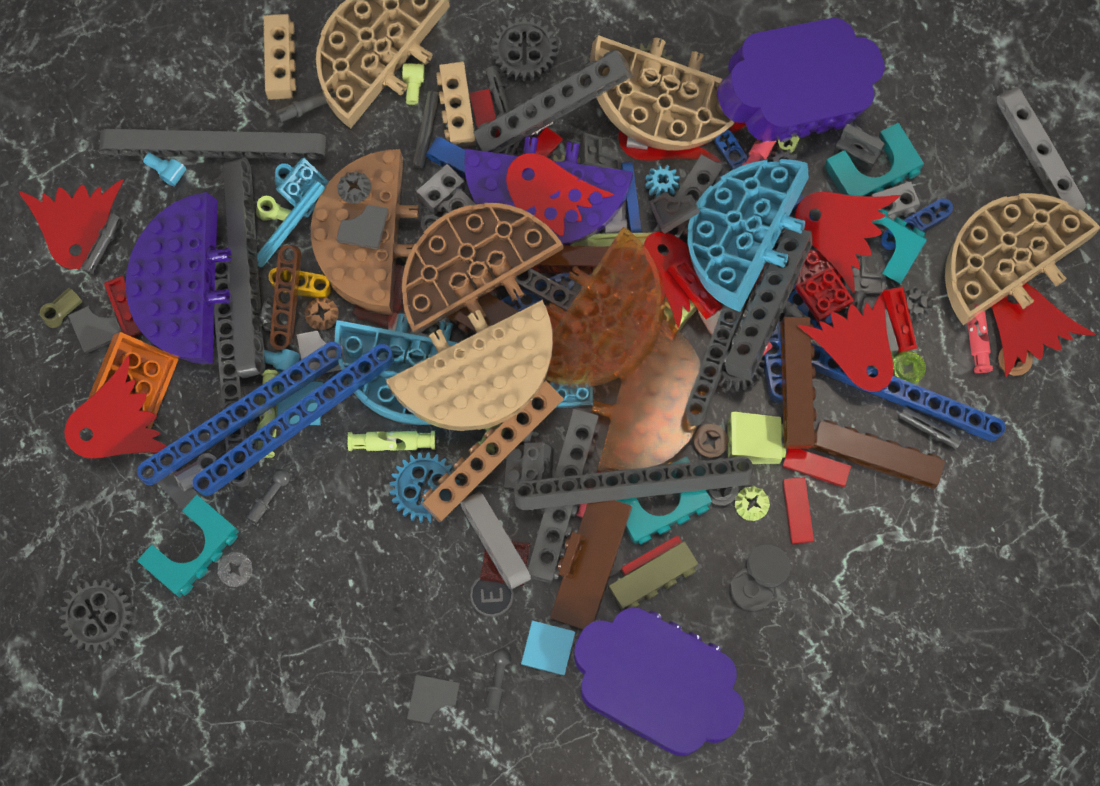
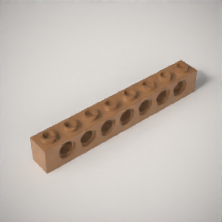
M547 381L543 382L537 394H535L524 409L505 422H502L496 429L491 427L483 435L486 439L481 444L476 442L468 450L471 454L466 459L461 457L453 465L455 470L450 475L446 472L437 481L440 485L435 490L430 488L422 496L424 501L421 505L438 522H441L564 400ZM533 399H538L541 402L540 410L532 407ZM518 414H523L526 417L525 425L517 422L516 417ZM502 429H508L511 432L510 440L503 439L501 436ZM487 444H493L496 447L495 455H489L486 452ZM472 459L480 461V470L476 471L471 468L470 463ZM457 474L465 477L466 482L464 486L456 484L455 477ZM441 490L449 491V501L440 499L439 494Z

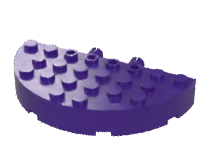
M525 137L523 155L536 153L538 138L532 137L531 142L530 137ZM572 142L566 143L565 161L553 162L578 177L577 181L583 180L597 188L614 194V196L602 198L599 192H593L590 198H587L592 207L577 205L582 221H577L578 213L575 210H569L565 215L566 218H563L564 235L556 234L563 246L581 242L601 231L609 224L626 200L633 180L632 171L577 163L580 144L574 143L573 145ZM465 149V175L470 193L476 204L501 203L515 207L507 187L506 177L509 166L519 156ZM526 168L522 172L523 179L527 181L532 180L535 176L531 168ZM572 189L569 192V199L574 202L580 200L581 192L578 189ZM560 190L549 197L552 199L558 198ZM533 206L526 211L535 215L536 208ZM548 207L544 212L545 217L549 220L555 219L557 216L556 209Z
M207 192L185 197L161 211L147 225L132 250L126 273L127 302L130 313L139 330L160 349L180 359L200 364H213L214 304L229 303L231 301L230 298H226L231 297L228 289L215 291L216 262H230L232 257L228 256H232L230 248L216 249L217 199Z

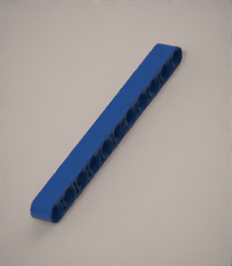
M336 342L326 343L151 456L137 468L140 480L146 485L157 483L339 365L338 360L342 357L341 346ZM337 349L339 352L334 358L327 356V353L331 350L336 351ZM312 362H318L320 367L318 369H311L309 365ZM294 374L302 375L299 381L291 380ZM277 385L284 387V390L280 393L272 391ZM258 397L266 399L262 405H257L254 402ZM240 409L247 410V414L243 417L236 415ZM221 421L229 422L228 427L225 429L218 428V424ZM202 433L210 434V438L208 440H199V437ZM184 445L192 446L188 453L181 452V448ZM165 457L173 458L170 465H162V460ZM153 469L154 473L151 477H143L145 470Z
M811 343V345H814V354L818 358V360L812 361V366L815 367V371L903 407H908V409L988 441L997 440L1005 432V423L1000 418L895 376H892L888 385L895 386L897 393L890 392L888 385L879 391L864 390L858 387L846 375L823 347ZM834 361L838 368H830L828 362ZM870 366L867 367L866 371L870 377L874 378L878 375L877 369ZM908 393L915 394L917 401L910 400ZM928 401L935 402L938 408H930ZM949 409L955 410L958 416L952 417L949 414ZM969 417L975 418L978 425H972L969 422ZM989 425L995 426L998 430V433H992L989 429Z
M385 344L375 346L199 472L193 479V487L204 496H210L388 369L394 363V355L390 347ZM381 353H389L385 360L378 359ZM364 365L371 366L367 373L361 372V368ZM346 378H353V382L350 385H343ZM328 391H335V395L332 398H325ZM311 403H317V408L314 411H308V406ZM293 416H299V421L296 424H290V419ZM280 428L282 430L278 437H272V432L275 429ZM258 441H263V447L259 450H254L255 444ZM240 454H245V460L237 463V457ZM222 467H227V473L219 476V470ZM209 480L208 487L201 489V482Z

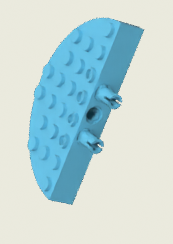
M780 159V162L762 160L743 165L720 177L721 180L714 186L707 188L699 198L697 206L700 213L690 218L688 224V247L692 265L706 291L729 308L741 311L766 262L785 267L788 254L772 249L784 228L800 234L804 230L805 220L796 219L789 215L809 178L808 166L805 162Z
M398 314L395 331L337 320L335 342L343 347L345 363L342 357L338 360L341 370L379 344L388 345L394 355V363L388 369L362 386L354 394L371 410L392 421L410 425H432L416 417L407 408H403V405L393 395L386 382L387 379L436 355L438 351L429 337L409 334V323L406 315L404 320V314ZM441 321L439 330H442L449 346L457 344V342L450 341L453 324L447 322L446 327L445 321ZM381 353L378 359L385 360L389 353ZM364 365L361 368V372L367 373L371 366ZM351 377L345 379L348 385L353 382Z

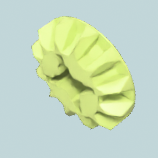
M755 486L745 487L738 493L735 499L737 513L749 521L763 518L769 510L768 495H766L763 489ZM757 496L756 504L758 507L753 506L748 511L749 502L747 499L752 500Z

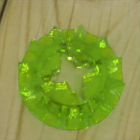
M905 351L894 358L893 375L913 384H916L924 377L926 364L919 354ZM913 362V373L909 371L908 373L904 374L903 372L905 366L903 365L905 364L906 366H908Z

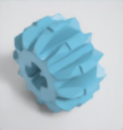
M660 164L657 165V170L651 168L650 174L645 177L647 181L645 188L650 189L649 195L656 194V197L667 191L670 196H675V190H679L680 187L678 184L680 177L675 176L676 170L669 171L668 165L665 166V169H662Z

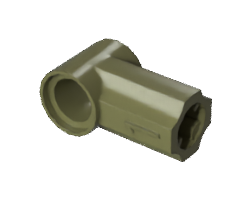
M68 288L53 302L43 305L40 309V316L46 326L56 328L62 324L64 317L82 303V300L72 289ZM50 313H56L53 318H47Z

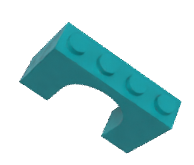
M899 123L881 131L878 136L884 142L883 150L890 161V171L881 177L863 175L856 169L845 150L826 160L824 168L840 194L871 197L872 194L884 191L890 186L892 188L899 186L903 182L902 180L908 177L912 179L921 173L920 170L924 163Z
M882 208L878 212L885 214V217L871 222L884 225L890 229L896 241L895 252L882 274L901 284L928 238L924 237L926 233L916 227L913 230L908 228L906 221L898 217L892 219L887 216L889 212Z
M686 456L672 464L690 463V460ZM706 490L679 493V505L673 512L664 516H655L647 513L641 507L637 498L616 500L632 506L625 529L634 545L637 543L643 545L652 540V535L656 533L662 535L670 531V526L676 523L678 525L686 523L690 520L689 516L695 513L701 515L709 510L708 506L712 503Z
M198 495L189 502L182 512L204 532L205 546L202 553L191 562L176 563L167 558L155 546L151 545L137 560L179 598L182 595H187L192 590L194 581L197 578L201 579L207 573V567L212 561L216 562L222 556V550L227 545L230 546L235 542L238 537L236 534L239 532Z

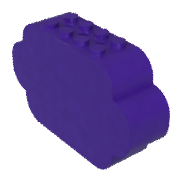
M829 18L758 32L748 36L742 46L730 57L728 63L730 74L720 82L717 89V97L723 113L732 121L746 122L749 132L758 140L764 142L780 140V142H785L794 136L803 138L813 132L822 134L831 128H835V130L845 128L847 123L850 124L872 104L874 100L873 85L884 74V60L878 46L867 38L856 37L852 27L844 20L838 18Z
M640 608L623 610L616 616L613 623L595 621L587 625L576 642L574 661L578 670L584 674L581 684V696L584 703L590 709L677 756L690 755L699 749L705 741L719 743L735 733L744 715V703L740 695L732 689L737 677L736 667L727 655L720 652L721 648L713 643L707 645L700 641L701 637L693 632L687 634L681 631L682 627L672 621L667 623L661 620L662 616L652 610L648 613Z

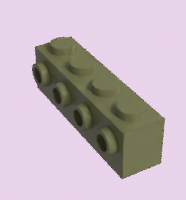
M684 541L609 585L608 589L621 611L628 608H636L640 605L638 603L644 598L647 601L658 595L657 590L662 587L668 589L677 583L676 579L684 576V578H687L694 574L698 562Z

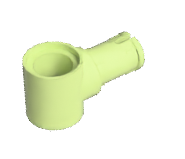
M403 63V82L408 84L406 93L407 104H418L419 87L421 83H424V64Z
M262 196L257 202L256 215L263 221L270 219L284 221L292 210L280 207L281 204L276 203L270 196ZM268 206L271 208V210L264 211L261 207Z

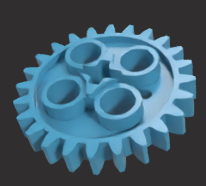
M429 452L426 458H423L421 453H418V459L410 455L411 462L409 463L403 459V468L396 466L399 474H392L396 481L389 483L391 487L395 488L390 491V495L396 496L392 499L393 504L399 503L396 507L398 511L405 509L403 512L404 517L410 513L411 521L419 517V521L422 523L424 517H427L429 523H431L432 515L421 504H416L422 494L420 486H425L430 470H433V474L428 481V487L435 490L438 486L433 484L434 479L442 477L446 472L450 475L453 465L445 466L447 462L445 458L439 462L438 454L431 459ZM421 469L425 473L422 478L413 477L414 471ZM455 480L456 484L459 485L460 481ZM414 489L417 493L415 497L407 498L405 497L406 491ZM445 489L440 491V499L449 501V491Z

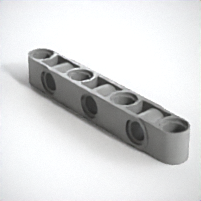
M1016 87L998 95L997 103L1049 195L1068 202V205L1078 211L1079 209H1085L1086 203L1022 91ZM1017 115L1023 116L1024 120L1018 118ZM1037 149L1042 150L1044 152V155L1040 154L1037 151ZM1057 184L1063 185L1065 190L1060 189Z

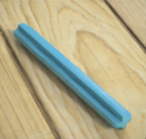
M318 181L314 182L257 253L258 267L262 268L323 193L325 190L324 185Z

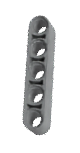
M479 491L463 499L460 504L466 517L508 588L511 590L531 580L528 569L484 495Z

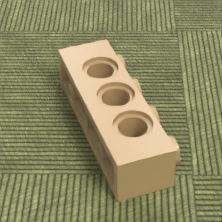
M288 14L264 15L265 92L268 100L293 98V91H296L295 78H292V72L296 71L295 59H292V53H295L294 40L291 41V34H295L294 22H290ZM278 36H284L283 39L276 40ZM278 55H285L281 59H276ZM278 74H285L282 78L276 77Z
M464 62L439 65L440 73H436L437 82L443 88V91L439 92L440 103L445 104L446 109L442 111L443 123H448V129L444 130L445 138L460 148L476 146ZM452 84L458 86L455 89L448 88V86ZM454 103L460 104L458 108L451 107ZM456 122L463 123L461 127L453 126Z

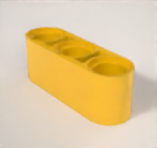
M277 267L273 268L269 273V280L274 289ZM285 270L283 274L284 279L288 282L291 281L292 273L289 270ZM300 271L299 280H304L305 283L303 286L298 287V295L312 298H327L330 295L331 286L324 275ZM323 283L326 285L323 290L315 289L318 284Z

